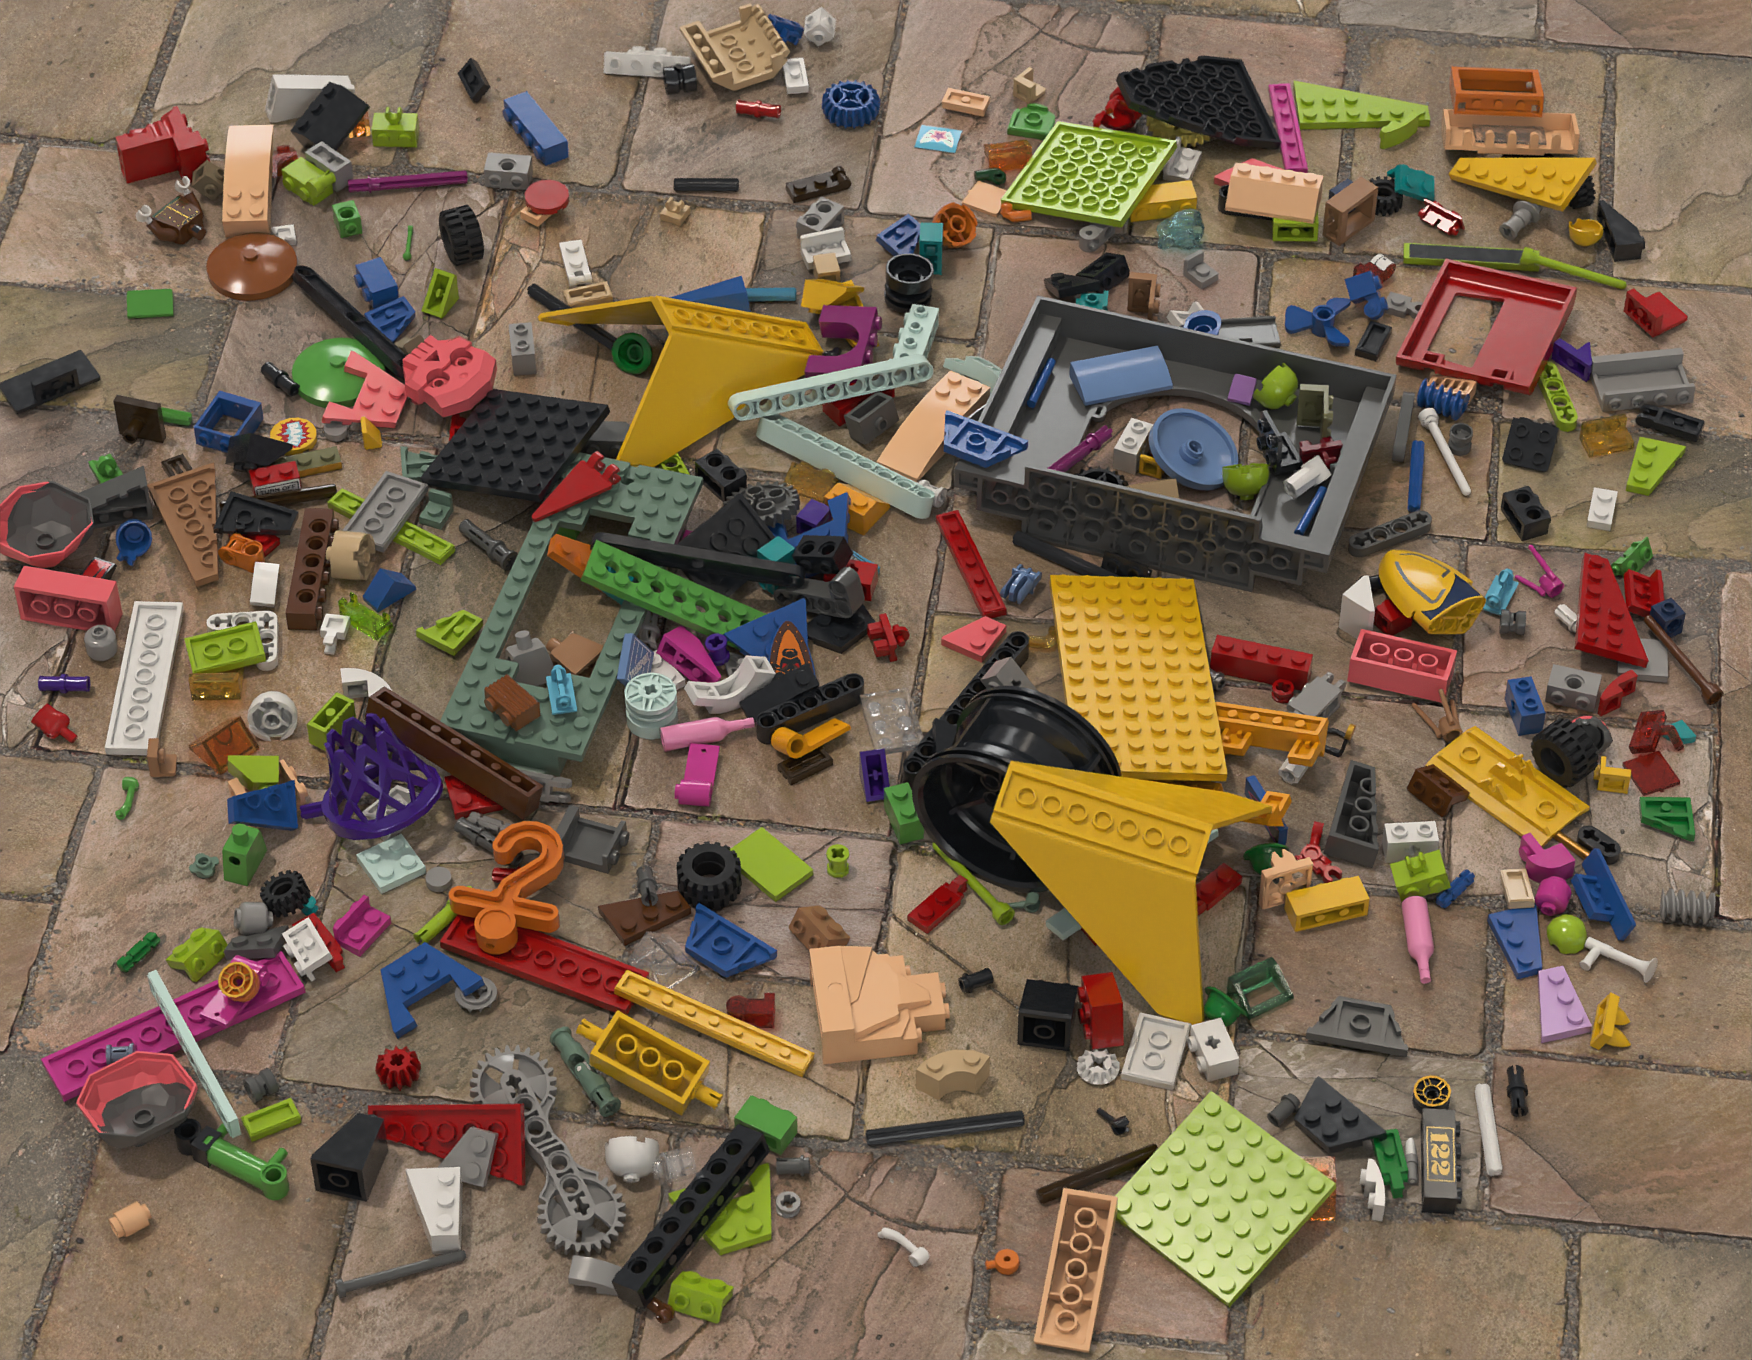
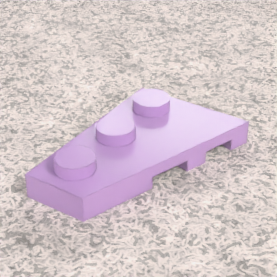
M1564 966L1539 971L1538 996L1540 1003L1541 1043L1590 1033L1592 1025Z

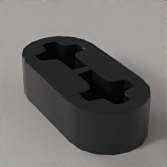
M1583 826L1579 829L1576 840L1578 844L1590 852L1594 848L1600 849L1607 865L1618 862L1621 846L1617 841L1593 826Z

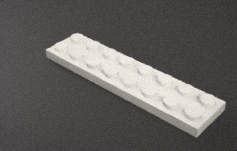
M134 601L105 744V752L108 755H147L149 738H159L183 617V602Z

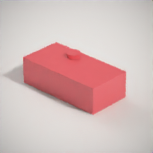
M23 566L14 585L21 620L85 631L96 625H106L115 632L123 615L116 581Z
M1361 629L1350 658L1347 681L1442 703L1439 689H1443L1446 697L1454 673L1457 650Z

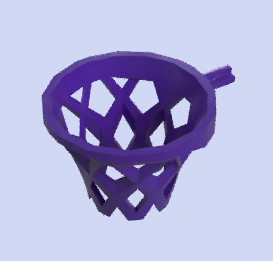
M369 713L366 715V725L355 717H351L343 721L342 735L334 729H331L327 734V743H324L329 763L330 787L324 794L323 801L301 805L300 815L304 820L324 816L329 828L338 837L351 840L375 839L410 826L428 813L441 796L443 782L436 768L427 765L407 748L395 735L384 717L380 719L376 714ZM375 725L381 730L378 733L375 731ZM352 728L363 734L360 746L350 741ZM335 744L339 746V749L336 751ZM388 751L392 752L391 760L388 758ZM345 768H347L349 772L343 775ZM418 770L423 772L427 780L412 774L410 771ZM379 776V785L372 779ZM392 779L408 784L411 802L406 806L389 796ZM414 785L423 788L417 797ZM364 792L379 799L376 818L369 821L357 806ZM346 798L347 803L343 814L339 815L338 807L342 800ZM387 805L398 810L384 816ZM353 812H355V814L361 821L351 818Z

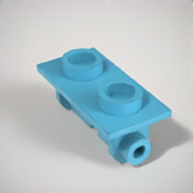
M1506 568L1500 572L1499 576H1495L1485 595L1486 603L1482 610L1500 615L1501 609L1507 608L1519 582L1513 581L1514 575L1511 569Z
M555 665L551 670V676H546L552 715L577 712L571 673L566 674L565 668L561 665Z

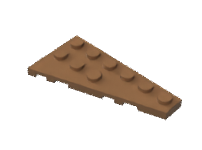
M213 462L148 484L149 494L196 588L219 580L218 534L214 533L213 530L217 521L215 463Z

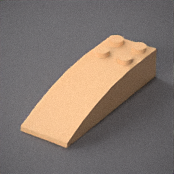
M273 125L229 126L225 156L222 212L225 237H234L247 233L270 234Z
M950 370L909 414L880 455L877 463L912 481L918 482L945 454L943 452L945 412L948 410L964 417H969L986 404L990 396V387Z
M1063 1188L1034 1344L1089 1353L1114 1232L1118 1197Z

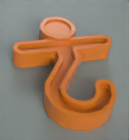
M522 821L511 824L499 832L492 844L494 859L501 865L511 863L515 856L524 850L538 851L540 853L538 858L505 877L499 886L491 892L465 886H455L449 891L451 910L455 914L475 918L474 927L478 946L489 954H502L511 950L517 943V927L546 933L555 932L560 927L559 911L555 905L526 899L557 879L564 865V849L559 834L551 826L538 821Z

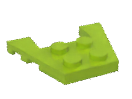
M769 1163L759 1165L749 1177L748 1183L752 1193L733 1198L703 1235L706 1242L719 1255L772 1240ZM686 1188L668 1193L669 1202L673 1205Z

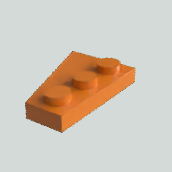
M555 534L550 538L547 556L581 578L591 550L589 544Z

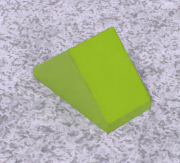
M435 268L422 312L444 318L459 299L457 275Z

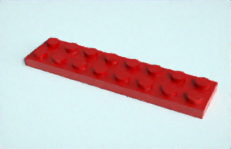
M463 915L456 916L440 940V948L606 1010L615 1013L618 1010L625 1015L629 1013L634 1002L614 994V988L626 970L650 979L649 972L541 932L517 927V943L511 950L502 954H489L478 946L474 927L475 918Z

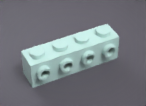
M912 304L910 312L905 313L904 328L899 330V343L894 344L893 359L914 354H921L926 359L928 358L939 326V308ZM920 365L916 371L922 370L924 365ZM902 369L897 370L894 376L899 375L902 372ZM919 383L911 384L910 386L918 387Z

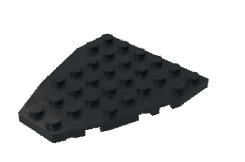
M1203 55L1198 56L1196 61L1190 62L1189 58H1183L1182 62L1178 64L1170 60L1148 64L1141 71L1138 68H1134L1129 72L1119 73L1116 78L1127 107L1139 113L1179 128L1239 146L1279 149L1282 143L1242 59Z

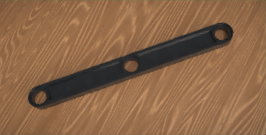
M304 265L296 266L292 277L293 281L399 378L404 379L403 359L407 355L312 268Z
M604 532L595 533L590 544V550H592L595 541L598 540L657 566L789 588H799L805 583V569L799 565ZM692 559H702L703 562H696ZM789 575H798L800 578H791Z

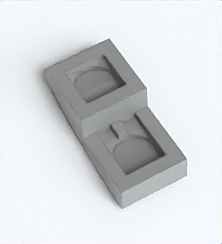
M573 1255L568 1277L569 1284L596 1287L597 1294L618 1296L611 1281L622 1267L594 1258Z

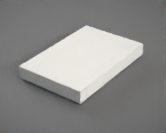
M1140 1012L1121 1072V1079L1173 1091L1186 1047L1187 1037H1189L1191 1023Z

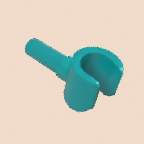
M313 896L307 898L309 900L307 904H302L304 908L301 911L306 916L316 913L319 909L315 905L316 899Z

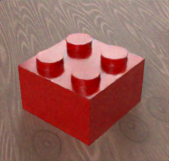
M1113 972L1081 976L1082 987H1078L1077 992L1082 1008H1078V1017L1080 1024H1083L1085 1040H1090L1093 1050L1124 1046L1123 1001Z

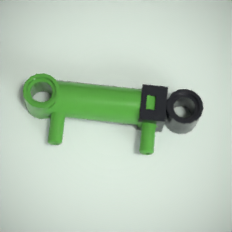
M187 1118L183 1123L174 1128L177 1148L181 1154L193 1156L194 1161L208 1168L214 1165L259 1188L267 1199L280 1200L288 1194L289 1181L287 1170L281 1164L288 1155L286 1149L279 1148L272 1158L266 1162L225 1141L223 1138L228 1134V1131L223 1123L217 1130L207 1125L202 1130L197 1120Z

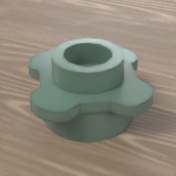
M199 853L195 856L194 863L189 866V871L195 873L199 878H209L214 875L215 866L219 864V859Z

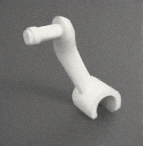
M883 1228L878 1232L879 1238L884 1237L894 1240L910 1251L912 1254L908 1259L912 1266L923 1265L929 1259V1253L923 1247L917 1248L901 1233L889 1228Z

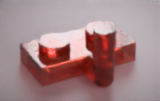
M1664 710L1640 712L1629 744L1632 754L1655 752L1660 736L1664 735L1669 736L1676 751L1684 748V744L1675 726L1664 725L1667 719Z

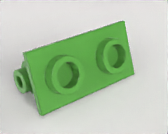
M1645 537L1642 541L1633 542L1623 553L1624 557H1619L1611 564L1615 576H1623L1628 569L1639 572L1653 557L1648 537Z

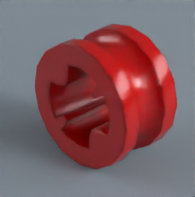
M1286 679L1276 680L1272 685L1271 696L1273 700L1277 703H1288L1294 696V684Z

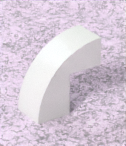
M356 668L340 669L344 696L350 699L370 697L384 686L391 690L390 686L381 677L372 672Z

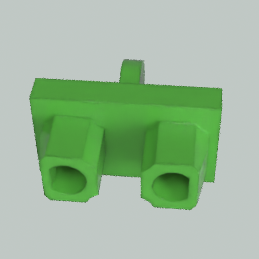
M111 454L100 456L99 460L88 461L90 469L100 484L123 474Z

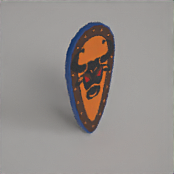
M784 620L773 637L768 661L776 673L771 682L806 664H809L815 675L812 657L803 634L793 621Z

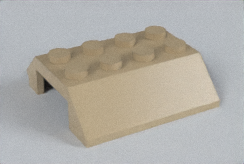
M751 3L739 7V21L707 32L700 21L679 27L682 35L712 82L736 91L774 78L787 62L786 57L789 55L790 50L759 4L754 5L753 8Z

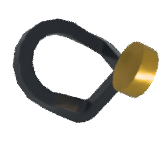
M1350 723L1346 733L1339 729L1328 728L1327 734H1336L1345 739L1340 750L1325 745V752L1335 757L1342 756L1348 740L1350 741L1354 734L1356 725Z

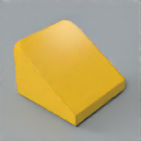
M365 416L361 417L365 450L381 448L382 440L379 429Z
M1140 455L1139 473L1161 479L1164 471L1157 464L1154 457Z

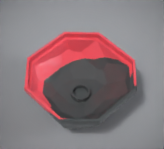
M54 481L18 486L0 504V553L39 568L56 566L82 546L93 534L95 525L90 498Z
M136 1051L90 1074L76 1104L108 1146L117 1149L132 1146L141 1147L147 1142L169 1133L188 1118L198 1088L197 1084L173 1054Z

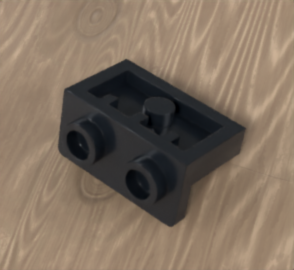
M1106 252L1078 272L1076 276L1099 280L1100 290H1096V293L1104 294V291L1111 290L1129 277L1130 270L1125 255Z

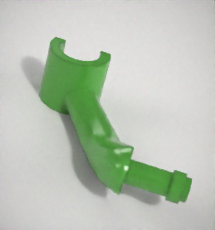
M124 777L122 780V789L128 790L125 803L115 812L118 820L124 819L129 813L135 791H138L139 782L134 777Z

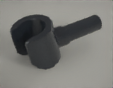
M1102 1108L1097 1109L1096 1113L1108 1121L1115 1135H1121L1129 1131V1128L1126 1126L1129 1124L1126 1116L1115 1119Z

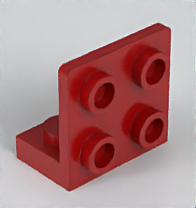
M1634 288L1627 291L1623 312L1653 338L1686 322L1688 316L1661 292H1656L1645 298Z

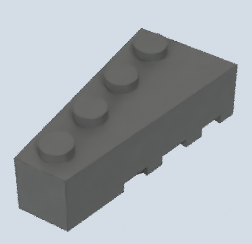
M1350 760L1323 854L1373 868L1379 851L1377 843L1378 824H1376L1375 767Z

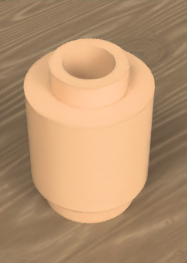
M136 1201L113 1213V1217L108 1219L114 1234L119 1239L123 1236L126 1238L149 1226L148 1220L152 1216L145 1204L140 1205Z

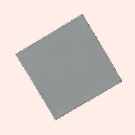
M1640 638L1649 660L1646 668L1617 661V677L1632 669L1638 675L1637 680L1667 682V648L1660 640Z

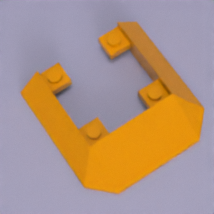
M1215 702L1225 757L1227 754L1244 756L1250 746L1289 752L1287 756L1289 764L1308 767L1313 766L1318 756L1324 757L1329 724L1328 718ZM1147 780L1223 792L1221 783L1211 781ZM1267 791L1261 803L1273 807L1271 815L1266 813L1241 821L1284 827L1282 818L1292 803L1290 794Z

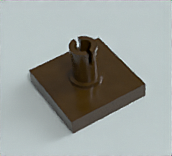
M116 395L113 400L119 434L123 436L124 441L133 444L137 441V438L163 443L166 439L161 404Z

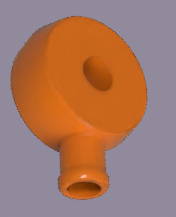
M1011 1249L1000 1250L994 1260L985 1261L987 1270L996 1268L999 1273L1004 1275L1015 1273L1020 1265L1018 1254Z

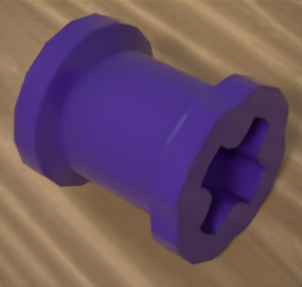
M719 633L709 635L705 640V647L709 651L708 655L715 666H722L730 659V652L726 649L727 639Z

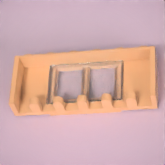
M1443 109L1441 132L1445 150H1472L1484 154L1544 156V153L1578 154L1580 133L1576 115L1573 113L1543 112L1542 117L1454 114L1453 109Z

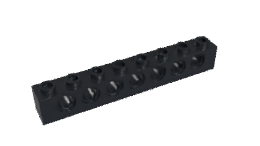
M737 1124L733 1131L727 1135L717 1151L711 1155L708 1162L695 1175L688 1187L679 1195L671 1208L665 1212L654 1229L648 1233L646 1239L632 1253L630 1259L621 1270L616 1273L611 1282L619 1299L643 1309L648 1306L769 1154L770 1149L763 1133Z

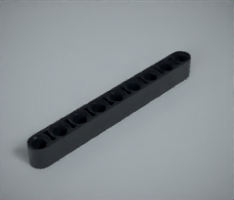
M1021 631L1009 634L939 719L957 727L959 716L970 700L976 694L986 689L981 679L996 661L1012 657L1021 668L1029 657L1028 635ZM932 728L903 762V783L908 782L911 790L919 770L933 755ZM956 735L952 746H954V744L956 743Z

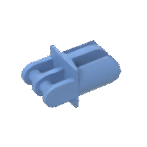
M1019 564L1016 569L1012 568V576L1001 589L1000 596L1006 599L1009 595V601H1017V604H1021L1029 593L1033 595L1034 588L1041 580L1042 572L1038 571L1035 573L1032 568L1025 569L1022 564Z

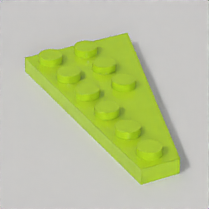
M1293 80V91L1300 130L1383 128L1392 120L1400 122L1411 111L1419 114L1418 127H1430V114L1427 105Z

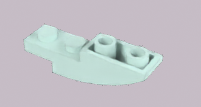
M966 356L965 361L959 358H945L943 367L955 373L968 376L974 381L989 386L990 394L1002 371L995 364L979 356Z

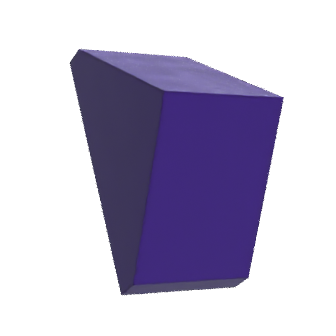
M885 748L859 752V775L866 802L883 800L884 788L890 787Z

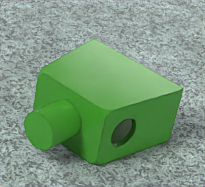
M244 824L233 826L232 833L222 850L225 881L244 886L249 885L267 852L262 833L259 829Z

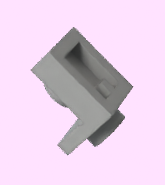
M1202 250L1190 254L1184 260L1183 276L1201 290L1218 280L1219 273L1204 262V252Z

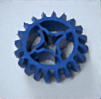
M847 79L846 82L839 81L838 85L832 84L831 88H826V92L822 97V110L825 119H829L831 124L836 123L837 127L842 125L845 129L847 127L855 129L856 126L863 128L864 124H870L871 120H876V116L880 111V98L877 90L873 89L872 85H866L865 81L859 83L857 79L854 82H850Z

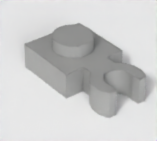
M1390 292L1387 298L1389 310H1386L1384 313L1405 318L1407 314L1415 319L1423 302L1413 303L1412 297Z

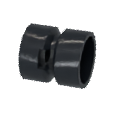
M693 63L681 65L679 69L676 66L663 67L666 95L679 94L680 90H683L685 93L697 91V77Z

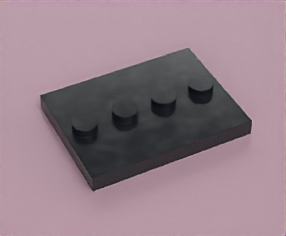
M738 493L677 545L757 558V550L776 537L743 494ZM692 559L696 562H703L702 559ZM682 570L690 581L727 597L747 582V580Z

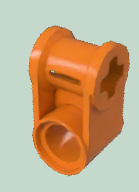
M232 534L228 544L218 550V555L222 561L254 573L255 562L266 563L261 543L245 538L240 534Z

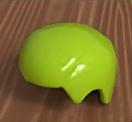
M1564 914L1554 918L1547 926L1548 941L1551 946L1555 944L1559 948L1560 953L1574 954L1584 949L1587 933L1583 921L1578 917Z

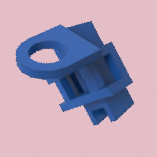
M769 14V20L786 44L789 41L797 45L799 39L802 38L804 28L798 22Z

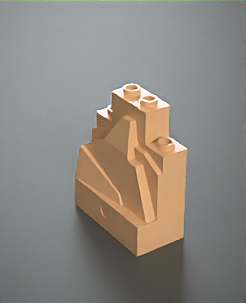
M832 946L809 949L810 985H813L822 1041L823 1064L918 1054V1043H922L921 1032L945 1030V1019H950L949 1004L943 1003V998H946V988L944 982L940 983L938 972L911 975L910 965L905 966L903 955L891 957L888 954L878 955L872 950V947Z

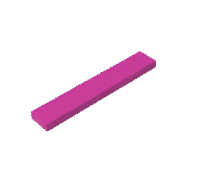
M1290 83L1269 84L1268 92L1276 132L1282 142L1280 151L1284 170L1308 173Z

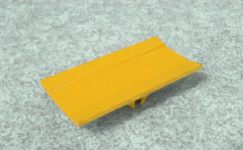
M1476 726L1458 736L1434 755L1425 765L1434 764L1470 792L1468 796L1470 801L1522 837L1525 834L1531 833L1542 848L1557 832L1561 831L1575 818L1590 810L1589 805L1537 770L1530 759L1527 761L1523 760V754L1516 755Z

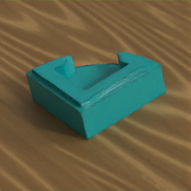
M1683 720L1661 728L1660 734L1669 741L1671 739L1683 741V744L1696 741V735Z

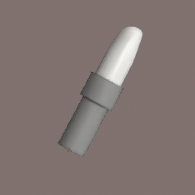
M1409 1138L1405 1143V1159L1408 1167L1407 1183L1414 1185L1418 1182V1156L1416 1155L1415 1141L1413 1138Z

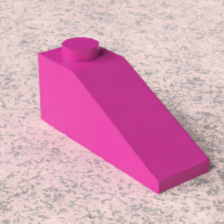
M682 625L663 635L656 654H659L691 681L707 683L720 681L721 675L696 636Z

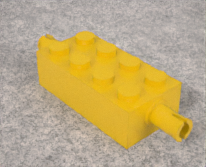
M618 1010L604 1030L585 1018L581 1021L582 1025L579 1024L576 1034L596 1044L590 1053L589 1065L681 1116L691 1100L694 1099L705 1103L714 1110L717 1109V1104H720L723 1094L703 1085L710 1065V1061Z

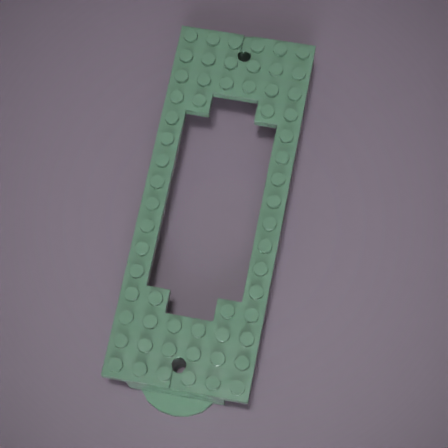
M579 453L544 498L543 502L581 460L587 462L591 455ZM604 457L601 461L606 467L599 473L603 474L605 469L611 464H615L620 469L617 474L621 477V480L617 484L612 485V489L540 521H533L440 721L516 769L560 777L567 759L582 762L618 681L617 673L625 633H633L637 637L648 612L647 609L624 600L590 678L571 674L577 712L552 715L548 688L517 682L540 703L541 716L520 730L515 731L511 725L506 726L495 711L490 712L484 703V689L506 674L515 680L519 672V663L499 659L545 560L550 538L557 534L559 527L583 532L589 516L592 515L631 523L632 526L628 537L677 545L703 486V477L644 465L633 467L630 466L629 462ZM658 566V567H660V568H662V569H665V570L667 569V567ZM634 578L632 581L634 583H639L636 578ZM651 586V589L654 592H657L658 588L655 586Z

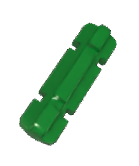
M155 932L147 933L143 937V941L140 940L126 952V957L122 956L116 965L122 972H129L134 967V963H139L151 952V947L154 949L160 943V938Z

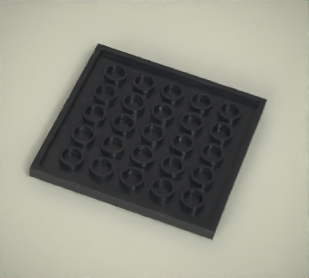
M493 389L482 399L420 478L422 483L430 486L542 502L609 415V406L606 404Z

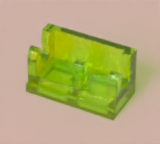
M350 592L349 603L343 597L338 601L340 615L350 616L351 626L376 641L393 627L388 613L383 612L381 616L358 602L357 595L353 592Z

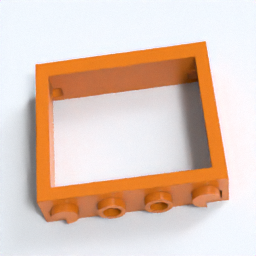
M1451 67L1449 88L1454 114L1542 117L1544 94L1538 70ZM1526 82H1531L1532 87H1526ZM1462 89L1501 90V91H1527V92H1532V93L1491 92V91H1465V90H1462ZM1459 102H1465V108H1458ZM1532 105H1535L1536 111H1531Z

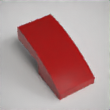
M1632 669L1617 677L1604 690L1600 697L1597 713L1600 717L1620 708L1622 698L1635 692L1638 675Z

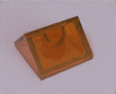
M241 716L225 720L188 745L192 752L219 775L228 771V755H251L259 750V745Z

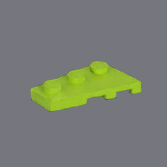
M1639 437L1626 491L1649 496L1663 480L1666 472L1674 467L1677 459L1685 454L1686 446Z

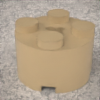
M335 531L332 547L329 546L326 550V559L330 561L332 578L358 581L370 578L374 568V562L370 561L371 554H375V542L371 534Z

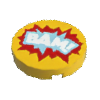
M288 418L274 425L270 431V438L293 444V448L284 454L291 456L304 453L303 451L307 449L309 451L313 449L317 443V431L313 423L306 419Z

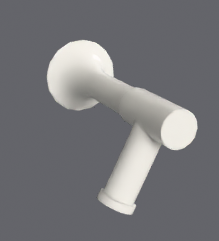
M1588 937L1585 942V948L1590 949V952L1580 962V967L1586 971L1590 970L1592 964L1601 954L1638 970L1643 975L1644 982L1647 983L1654 975L1658 960L1653 958L1651 961H1642L1620 952L1612 946Z

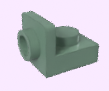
M431 488L428 492L429 502L420 514L419 522L420 524L441 530L453 512L452 495Z

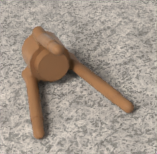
M1439 689V695L1446 716L1439 720L1438 727L1416 703H1412V707L1434 731L1437 738L1443 737L1445 741L1450 742L1462 734L1463 731L1459 724L1455 701L1453 699L1450 700V711L1443 689Z

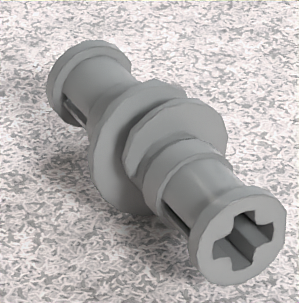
M1527 201L1516 202L1513 206L1511 218L1499 227L1500 233L1506 239L1514 240L1522 228L1531 222L1536 223L1540 220L1539 212L1543 209V206Z

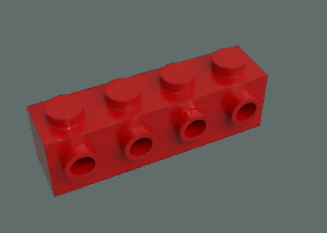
M1216 635L1211 651L1210 668L1217 673L1222 672L1224 675L1271 685L1276 680L1286 679L1294 684L1295 690L1302 691L1303 687L1310 680L1313 654Z

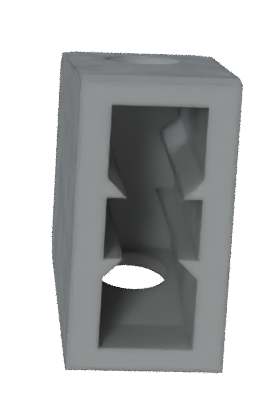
M529 631L517 632L515 634L517 644L505 649L506 660L519 663V672L515 681L534 686L547 683L546 676H551V670L554 665L545 645L539 638L531 639Z

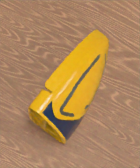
M1392 549L1384 555L1379 563V578L1389 598L1407 618H1411L1414 615V620L1429 634H1463L1471 628L1485 606L1486 598L1472 586V580L1433 557L1408 550Z

